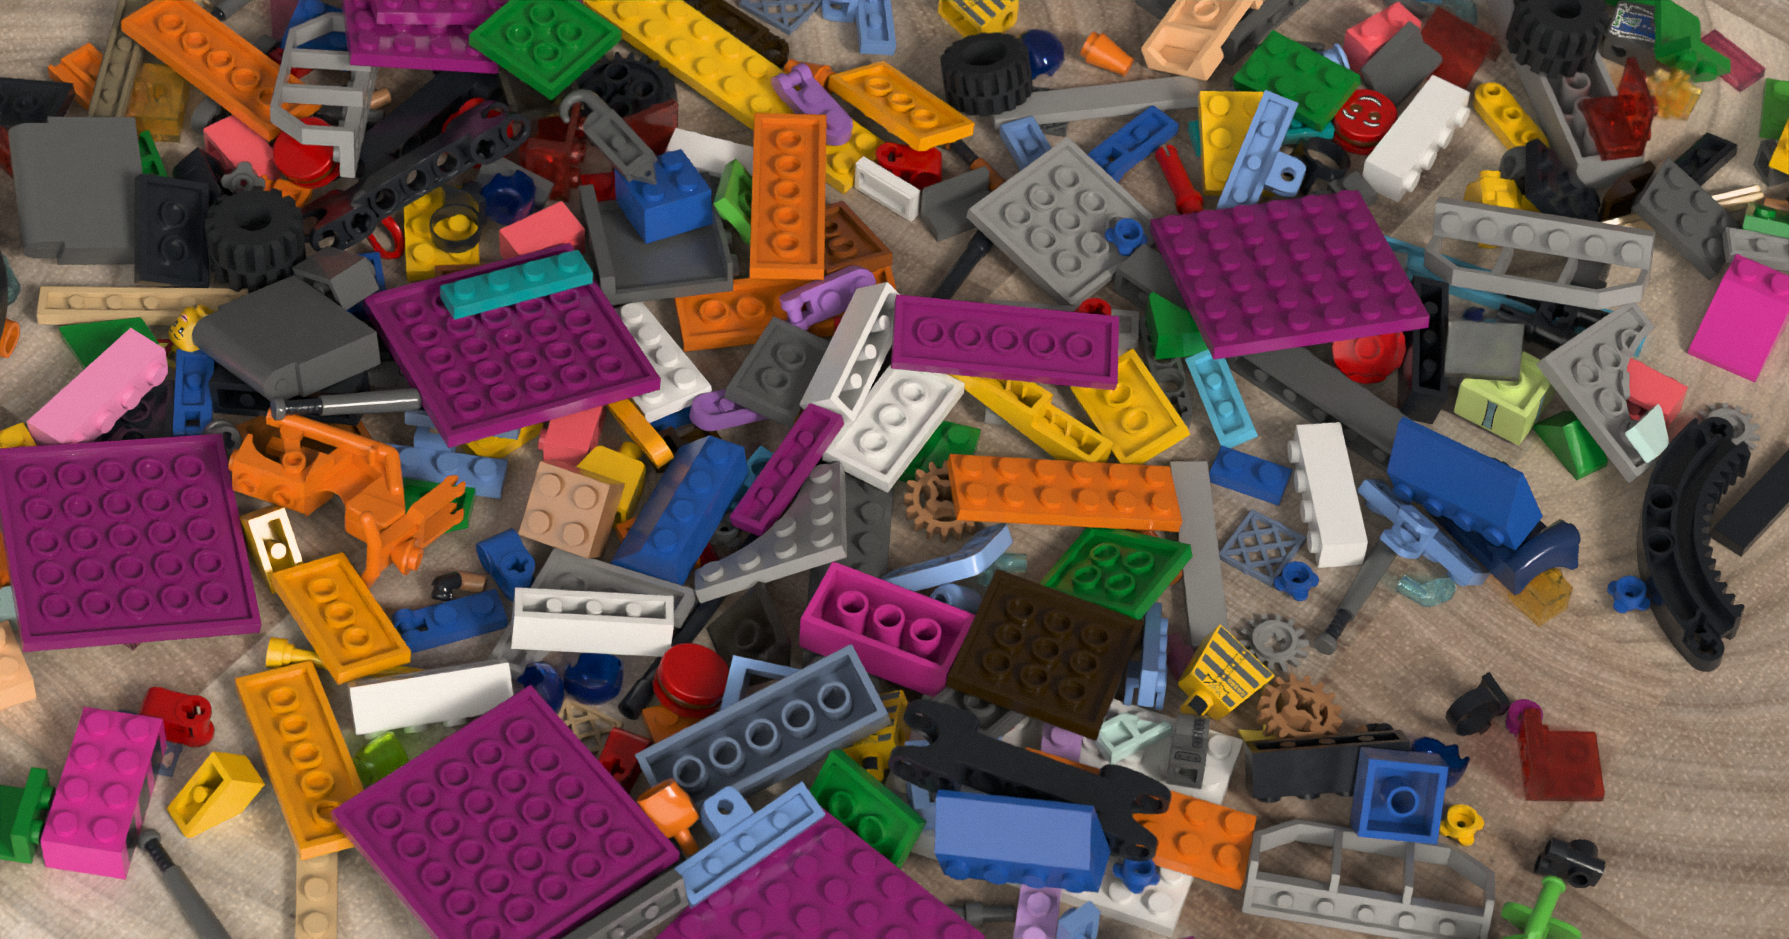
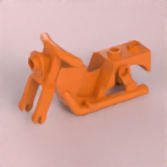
M270 408L267 412L266 424L280 428V438L271 437L266 446V453L279 457V463L259 453L253 445V435L249 433L241 447L234 449L228 463V470L232 471V487L234 491L303 513L305 517L333 498L334 493L337 494L345 505L344 519L346 532L367 544L366 569L360 577L368 589L373 586L381 572L392 563L405 576L411 570L417 571L423 558L424 548L451 527L461 523L464 518L463 508L456 511L455 514H451L457 508V503L451 501L462 496L466 488L465 481L459 483L456 487H452L458 481L457 475L446 477L442 483L411 505L405 515L401 460L396 448L300 415H287L283 420L276 421L272 418ZM304 436L338 448L330 454H326L304 446L301 447L300 441Z

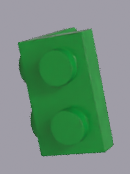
M1655 0L1653 18L1655 22L1654 53L1656 60L1694 83L1713 81L1717 76L1731 72V60L1701 42V23L1697 16L1671 0Z
M31 767L25 788L0 785V860L32 864L37 845H41L40 840L45 828L48 810L50 811L56 794L55 786H50L47 769Z

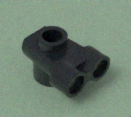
M1550 837L1544 851L1539 853L1534 865L1535 874L1544 877L1552 875L1566 879L1571 886L1576 888L1595 887L1605 870V860L1598 858L1597 846L1593 842L1584 839L1566 842Z

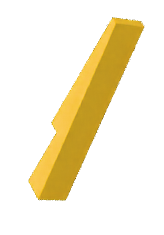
M947 374L965 383L966 391L1056 460L1101 463L1109 461L1113 442L1052 405L1054 394L1038 384Z

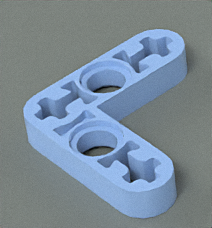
M1006 523L995 524L975 533L954 554L895 569L882 576L881 579L915 592L969 578L987 570L1013 543Z

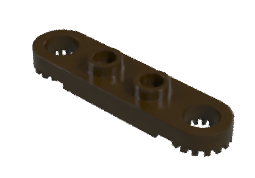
M699 0L700 2L698 4L695 3V6L693 4L690 5L777 67H784L789 60V46L784 38L780 39V36L772 34L770 29L725 0ZM776 50L780 53H778V56L776 54L775 57L773 55L769 57L768 54L765 56L764 51Z

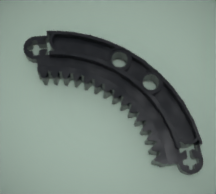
M1710 417L1699 425L1697 424L1698 419L1694 418L1674 437L1665 449L1651 474L1640 513L1637 532V564L1640 579L1647 588L1645 596L1650 599V608L1659 626L1676 650L1693 668L1703 672L1713 671L1720 666L1725 650L1721 639L1725 636L1729 640L1736 637L1745 608L1743 604L1733 605L1736 597L1735 594H1726L1728 584L1726 582H1719L1722 573L1715 570L1716 559L1711 558L1713 547L1709 546L1711 535H1709L1710 520L1716 504L1720 503L1722 494L1726 495L1729 485L1734 486L1736 484L1737 477H1745L1751 456L1748 449L1749 445L1746 442L1742 441L1738 445L1732 442L1734 428L1729 421L1721 417ZM1710 432L1716 435L1709 439ZM1696 633L1698 634L1697 641L1694 639ZM1699 649H1701L1704 652L1711 650L1713 652L1712 656L1707 652L1700 654Z

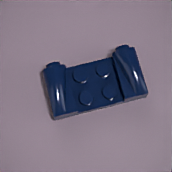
M1429 513L1514 596L1520 594L1532 579L1548 569L1565 567L1574 570L1578 568L1580 534L1575 525L1572 523L1568 524L1564 520L1559 519L1548 527L1539 521L1515 551L1503 544L1501 546L1493 545L1482 534L1474 530L1470 532L1464 531L1453 520L1443 515L1436 517Z

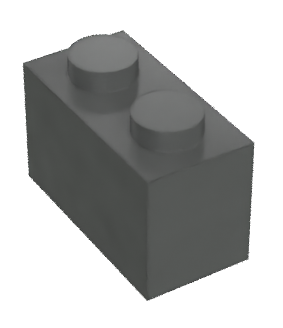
M331 246L324 247L292 267L297 277L345 310L379 290L374 278L376 275L375 268L368 258Z

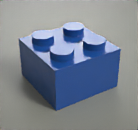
M682 149L656 156L658 160L655 162L656 185L632 180L629 183L615 168L616 203L645 244L712 224V190Z
M1360 747L1349 823L1356 835L1364 838L1437 845L1449 768L1439 754Z

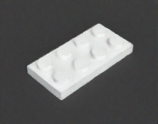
M643 302L628 303L615 309L661 378L660 390L628 398L649 423L691 406L696 396L712 392L710 383Z
M890 364L868 392L855 421L843 425L822 455V460L829 464L840 461L845 472L888 493L964 394L965 383L947 374L891 369Z

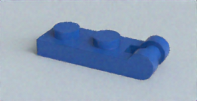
M1152 105L1095 147L1088 156L1118 183L1124 173L1178 133L1179 124ZM1111 156L1116 159L1112 163L1107 160Z
M177 349L173 437L202 435L205 427L213 421L214 410L209 380L215 372L216 361L201 350L187 352ZM186 420H200V426H186Z
M496 589L414 611L411 609H401L391 616L393 626L400 632L411 653L498 631L508 626V618ZM422 627H425L426 631L422 632L416 630Z

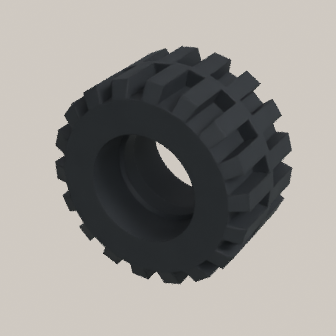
M1001 32L969 35L962 40L952 43L953 46L947 47L944 50V54L941 55L940 61L945 97L948 105L954 107L960 113L965 112V115H979V117L999 115L1016 109V106L1025 103L1026 98H1029L1032 94L1033 82L1028 48L1020 38H1014V35L1001 34Z

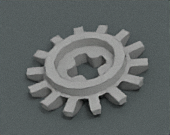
M1722 403V408L1717 410L1714 404L1708 405L1710 414L1703 410L1698 412L1703 421L1710 417L1726 419L1736 430L1732 442L1738 445L1744 441L1749 445V450L1756 448V445L1750 441H1759L1761 435L1751 432L1758 430L1760 426L1758 423H1749L1753 415L1751 413L1745 416L1741 414L1742 407L1736 406L1735 410L1728 409V403ZM1710 432L1709 439L1716 435Z
M1266 614L1261 615L1262 623L1260 624L1251 619L1248 623L1252 631L1245 628L1241 631V634L1248 640H1239L1246 649H1250L1248 651L1252 655L1258 656L1257 659L1262 664L1268 661L1267 669L1271 672L1273 671L1274 663L1278 664L1282 672H1287L1286 662L1294 667H1298L1301 662L1296 658H1306L1308 655L1307 651L1300 648L1309 646V639L1299 640V637L1306 631L1303 627L1294 630L1293 625L1296 621L1290 619L1287 623L1282 622V615L1276 614L1275 620H1268ZM1274 637L1276 642L1283 641L1284 644L1280 645V651H1274L1272 647L1264 646L1268 643V638Z

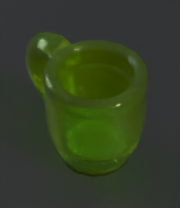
M388 730L363 745L355 753V756L352 757V761L361 782L368 786L369 784H375L408 763L409 758L397 737Z

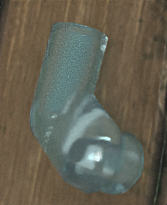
M1441 0L1443 4L1455 11V22L1459 28L1469 30L1476 25L1478 14L1477 6L1471 0Z
M1002 553L987 570L978 574V584L980 586H989L996 569L1008 573H1026V553Z
M1404 575L1396 591L1428 608L1451 600L1456 592V585L1450 578L1443 577L1420 583Z

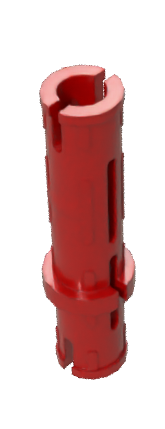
M1166 145L1170 154L1169 157L1164 147H1160L1155 153V158L1159 162L1176 199L1175 207L1177 212L1183 215L1203 211V198L1198 191H1195L1176 147Z

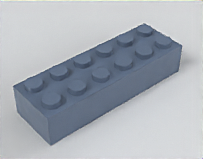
M850 644L635 754L651 787L664 780L673 778L679 787L689 794L700 813L704 802L727 786L736 789L746 799L825 759L832 750H842L892 723L853 645ZM719 808V809H718L719 812L725 810V809H722V808ZM700 818L690 827L700 823Z

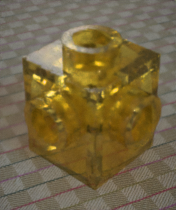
M1672 67L1670 72L1660 68L1657 74L1652 73L1644 86V91L1647 93L1643 100L1652 104L1649 109L1650 111L1667 120L1672 114L1679 119L1687 121L1704 90L1690 83L1691 75L1676 67Z

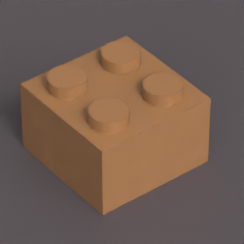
M556 459L542 460L537 469L518 535L587 559L603 557L625 483Z

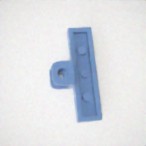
M821 0L823 18L830 21L852 23L854 18H856L860 54L894 55L896 39L891 0ZM837 4L841 7V9L835 10L832 9L829 5Z
M1264 91L1215 210L1233 208L1238 205L1257 204L1263 189L1284 198H1293L1297 195L1305 175L1306 166L1297 158L1279 151L1298 107L1297 102L1270 91ZM1290 173L1294 179L1292 181H1285L1281 175Z
M417 426L413 439L414 447L385 443L393 446L399 452L402 478L442 483L446 477L457 475L458 481L455 485L465 481L466 487L475 488L476 496L497 499L502 497L508 472V460L456 453V446L448 448L439 433H431L429 427Z
M1365 479L1358 488L1357 492L1366 499L1365 505L1371 511L1381 516L1385 515L1393 522L1392 528L1385 529L1379 538L1399 556L1407 559H1418L1422 554L1432 562H1439L1448 570L1447 576L1460 586L1483 585L1491 574L1413 505L1400 499L1382 479Z
M1155 602L1144 616L1140 661L1130 660L1128 663L1123 705H1132L1133 690L1136 687L1138 688L1137 706L1153 707L1155 699V710L1163 711L1167 683V665L1165 664L1168 618H1161L1162 603Z
M800 782L755 814H753V810L743 796L730 786L723 788L704 802L703 808L700 811V820L714 842L674 868L684 879L688 904L691 909L825 817V812L803 782ZM718 809H725L728 815L721 814Z

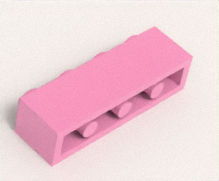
M130 328L27 421L29 433L35 444L43 446L94 442L101 434L110 431L115 422L124 413L135 408L148 391L164 381L168 374L165 349Z

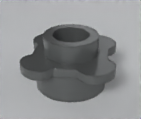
M247 161L240 162L230 174H224L221 179L222 186L229 189L233 194V190L243 187L244 191L253 190V186H263L264 190L266 185L264 178L258 177L257 172L252 168V164ZM245 180L247 184L242 186L240 181Z
M727 511L709 540L711 545L718 544L727 546L730 549H735L741 545V538L739 536L742 529L732 526L729 517L732 512Z

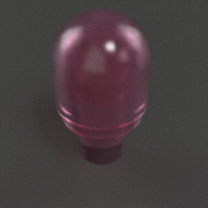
M1174 633L1167 637V644L1170 652L1167 654V664L1174 679L1178 682L1196 650L1191 645L1184 644L1180 633Z

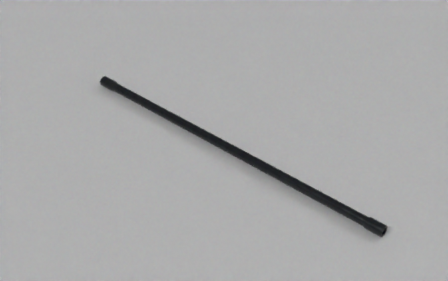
M979 229L968 242L965 251L929 298L951 300L981 258H984L993 247L994 243ZM892 347L888 351L871 388L891 364ZM821 457L816 466L827 464V462L823 461ZM801 487L799 488L795 496L792 498L788 506L785 508L779 519H781L783 515L791 507V505L797 498ZM750 533L738 551L755 541L759 536ZM728 595L703 603L698 602L685 619L681 628L672 636L671 647L682 643H692ZM657 656L644 675L634 683L619 703L618 709L626 718L637 720L642 714V709H645L654 698L653 678L662 657Z

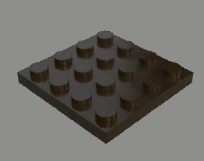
M996 569L950 670L946 686L1097 741L1141 634L1144 622Z

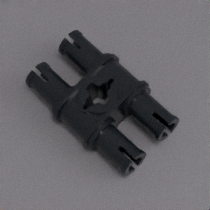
M1506 295L1508 299L1535 308L1537 314L1529 315L1501 303L1493 325L1523 336V340L1528 344L1533 342L1554 351L1579 334L1575 332L1573 327L1577 328L1579 325L1589 328L1610 313L1600 309L1595 310ZM1556 317H1559V320H1556L1555 324H1552V320H1555Z

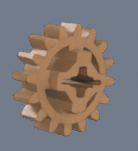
M944 460L943 467L937 469L936 465L930 462L928 473L917 469L915 472L916 481L908 480L906 487L908 493L904 494L903 505L908 507L905 514L906 519L916 518L913 530L917 532L925 528L927 530L926 539L928 540L934 534H939L941 543H946L947 536L953 534L957 541H960L962 530L973 534L975 531L974 522L982 523L981 521H962L956 519L947 469L948 460ZM922 492L925 494L924 499L927 501L923 509L919 500Z
M1292 673L1286 682L1278 676L1275 678L1272 686L1266 685L1256 706V710L1260 711L1256 721L1258 724L1267 725L1262 733L1264 737L1274 735L1276 739L1335 735L1338 734V730L1343 723V719L1338 717L1342 711V706L1332 704L1336 695L1334 692L1325 694L1322 691L1324 688L1323 682L1314 686L1310 684V676L1306 675L1301 682Z

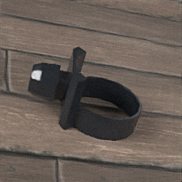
M1312 137L1308 141L1300 138L1290 153V156L1297 158L1306 166L1305 175L1299 187V190L1307 195L1317 178L1328 182L1345 176L1351 166L1348 154L1333 141L1322 137ZM1308 150H1315L1326 154L1336 162L1340 169L1331 168L1318 159H1313ZM1290 173L1283 174L1285 177H1291L1292 180L1294 179L1293 175Z
M469 180L460 189L449 185L442 186L443 207L435 211L429 223L431 240L437 248L445 252H466L478 244L482 234L481 226L487 224L486 199L482 196V185L479 182ZM457 214L472 218L473 222L478 226V230L471 237L460 241L445 240L433 231V228L439 221L447 217L456 216Z
M1489 672L1482 676L1481 683L1476 689L1465 693L1449 707L1445 718L1458 736H1469L1477 732L1482 735L1492 726L1490 721L1495 716H1502L1508 711L1511 701ZM1463 716H1468L1467 719L1460 721Z

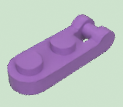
M805 63L792 67L791 72L788 74L781 73L771 79V84L776 94L795 114L827 115V145L840 146L850 140L853 128L852 119L813 78L809 67ZM798 85L801 90L796 91L793 87Z
M853 265L825 276L824 280H815L789 291L779 297L781 308L786 311L788 317L785 322L807 331L809 326L845 312L856 289L876 285V279L869 270L862 266ZM805 303L807 310L801 312L800 307Z
M726 389L696 396L689 414L695 426L705 431H717L769 419L724 398Z

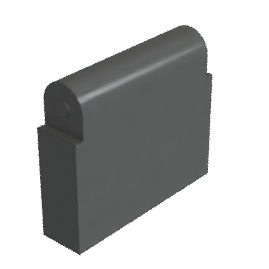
M47 117L45 123H23L12 127L8 131L24 255L30 258H57L58 265L134 264L135 177L141 173L143 174L135 117Z
M296 275L218 306L219 311L200 319L192 332V341L197 348L269 401L274 397H282L285 401L299 394L305 397L381 364L377 332Z

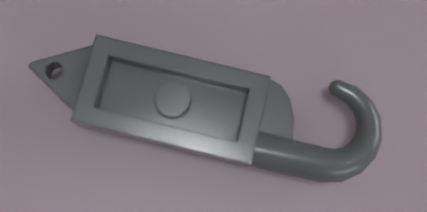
M580 89L571 92L563 99L559 110L560 117L565 123L570 121L568 115L569 108L577 102H584L593 110L584 122L583 130L592 144L629 183L632 180H637L653 185L657 184L655 162L658 160L654 152L596 93L591 90Z

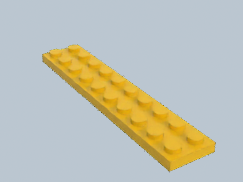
M582 0L586 7L622 30L621 38L652 60H658L662 67L667 68L673 75L754 131L755 113L795 114L776 94L771 84L773 77L781 73H787L683 0ZM798 85L793 87L796 91L801 90ZM853 119L852 135L848 142L840 146L826 144V183L843 195L854 186L856 162L864 156L878 165L875 157L876 150L881 144L886 143Z

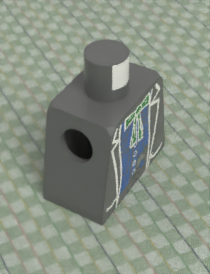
M1628 1L1618 2L1613 17H1608V23L1602 36L1605 38L1602 56L1605 59L1653 78L1658 63L1654 53L1655 22L1653 14L1655 6Z

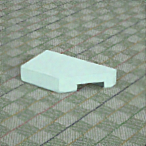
M1659 404L1648 410L1625 432V436L1647 463L1655 459L1670 444L1662 408Z
M1122 712L1104 721L1097 741H1092L1109 764H1113L1172 735L1173 726L1170 722L1154 723L1138 719L1139 715Z

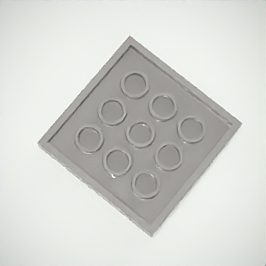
M1066 137L969 208L966 215L970 222L1059 305L1079 306L1116 277L1117 267L1128 257L1120 255L1115 245L1105 239V232L1108 228H1115L1119 220L1129 218L1137 221L1143 228V234L1148 237L1147 245L1152 249L1157 246L1150 233V219H1155V217L1069 137Z

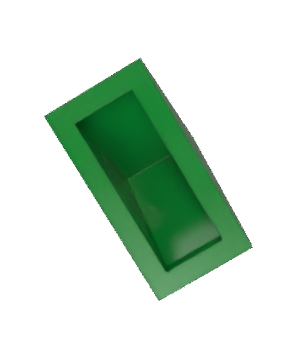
M1155 292L1148 296L1145 320L1155 360L1193 356L1208 349L1191 313Z
M1572 411L1559 412L1534 424L1533 430L1576 480L1607 466L1608 460L1605 452Z

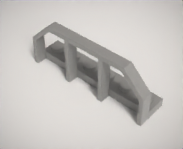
M329 12L289 29L270 104V121L301 144L334 146L333 160L340 163V177L355 178L379 67L350 65L348 51L296 48L303 43L332 31L345 32L343 13ZM292 67L351 71V81H348L347 87L288 83ZM300 103L343 106V120H339L338 127L306 125L284 110L282 104Z
M1439 197L1436 201L1433 236L1425 248L1423 266L1451 286L1599 310L1641 301L1650 281L1656 231ZM1442 237L1504 247L1491 272L1458 267L1439 254L1442 247ZM1514 249L1569 257L1557 283L1505 275L1513 259ZM1578 259L1642 269L1637 281L1602 289L1570 285L1577 271Z
M1294 819L1254 832L1242 913L1397 939H1487L1495 903V872L1455 845L1438 842L1435 845L1358 837L1353 828ZM1294 841L1332 847L1330 881L1326 883L1259 872L1257 870L1260 852ZM1342 849L1403 858L1402 895L1338 885ZM1414 860L1448 866L1483 890V909L1412 897Z

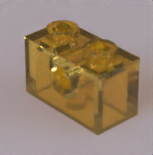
M144 63L141 78L136 77L134 97L137 99L136 104H130L129 117H135L138 140L140 133L149 130L153 141L180 143L190 92L189 81L166 64Z

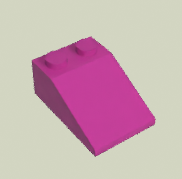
M1736 254L1713 297L1687 354L1755 383L1789 322V276Z

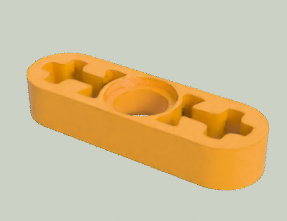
M629 399L606 404V407L617 423L635 444L640 447L657 469H660L674 459L665 441Z

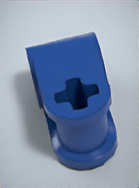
M513 528L476 543V552L481 565L487 574L491 575L508 600L514 602L515 587L530 588L535 581L532 575L535 571V561Z

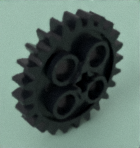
M619 52L615 53L614 60H609L603 55L601 57L602 63H594L574 80L569 87L563 90L564 98L571 92L580 89L593 91L640 138L643 137L647 141L652 140L651 131L662 134V123L671 124V114L677 112V91L674 78L669 76V70L667 68L660 69L658 60L649 64L647 55L642 56L639 60H635L634 52H630L626 59H622ZM577 102L568 110L570 117L568 123L571 132H578L580 140L583 141L587 139L583 130L584 122L593 110L586 103Z

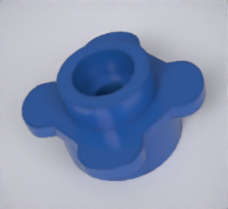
M1129 218L1119 220L1115 228H1108L1105 232V239L1112 242L1118 249V253L1125 257L1130 256L1133 250L1144 243L1147 245L1148 237L1143 234L1142 226L1137 221Z
M1294 561L1285 565L1282 575L1274 579L1273 585L1276 590L1285 591L1294 600L1304 601L1308 598V591L1318 585L1319 577L1316 573H1313L1307 564Z
M1624 576L1618 581L1610 582L1607 591L1613 596V608L1615 611L1626 613L1634 609L1646 611L1649 608L1651 602L1649 598L1645 597L1646 585L1638 577Z
M1125 859L1122 864L1115 863L1112 868L1113 875L1121 878L1122 883L1128 890L1135 894H1141L1145 887L1149 885L1155 886L1160 880L1152 859L1142 862Z

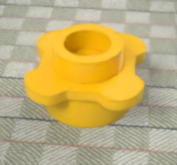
M1454 804L1449 806L1446 819L1440 822L1439 833L1442 836H1450L1462 846H1470L1474 843V835L1477 830L1483 829L1484 819L1472 807L1464 804Z

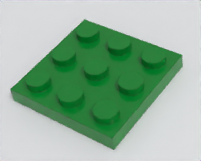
M510 0L469 34V45L548 99L553 100L621 41L622 30L577 0Z
M1087 527L1038 584L1141 620L1193 557L1191 544L1121 529Z

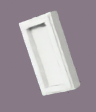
M864 156L856 162L855 189L910 222L919 215L921 194L919 189Z

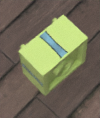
M1495 337L1460 384L1454 413L1519 446L1553 400L1556 390L1536 364L1541 361L1540 359Z

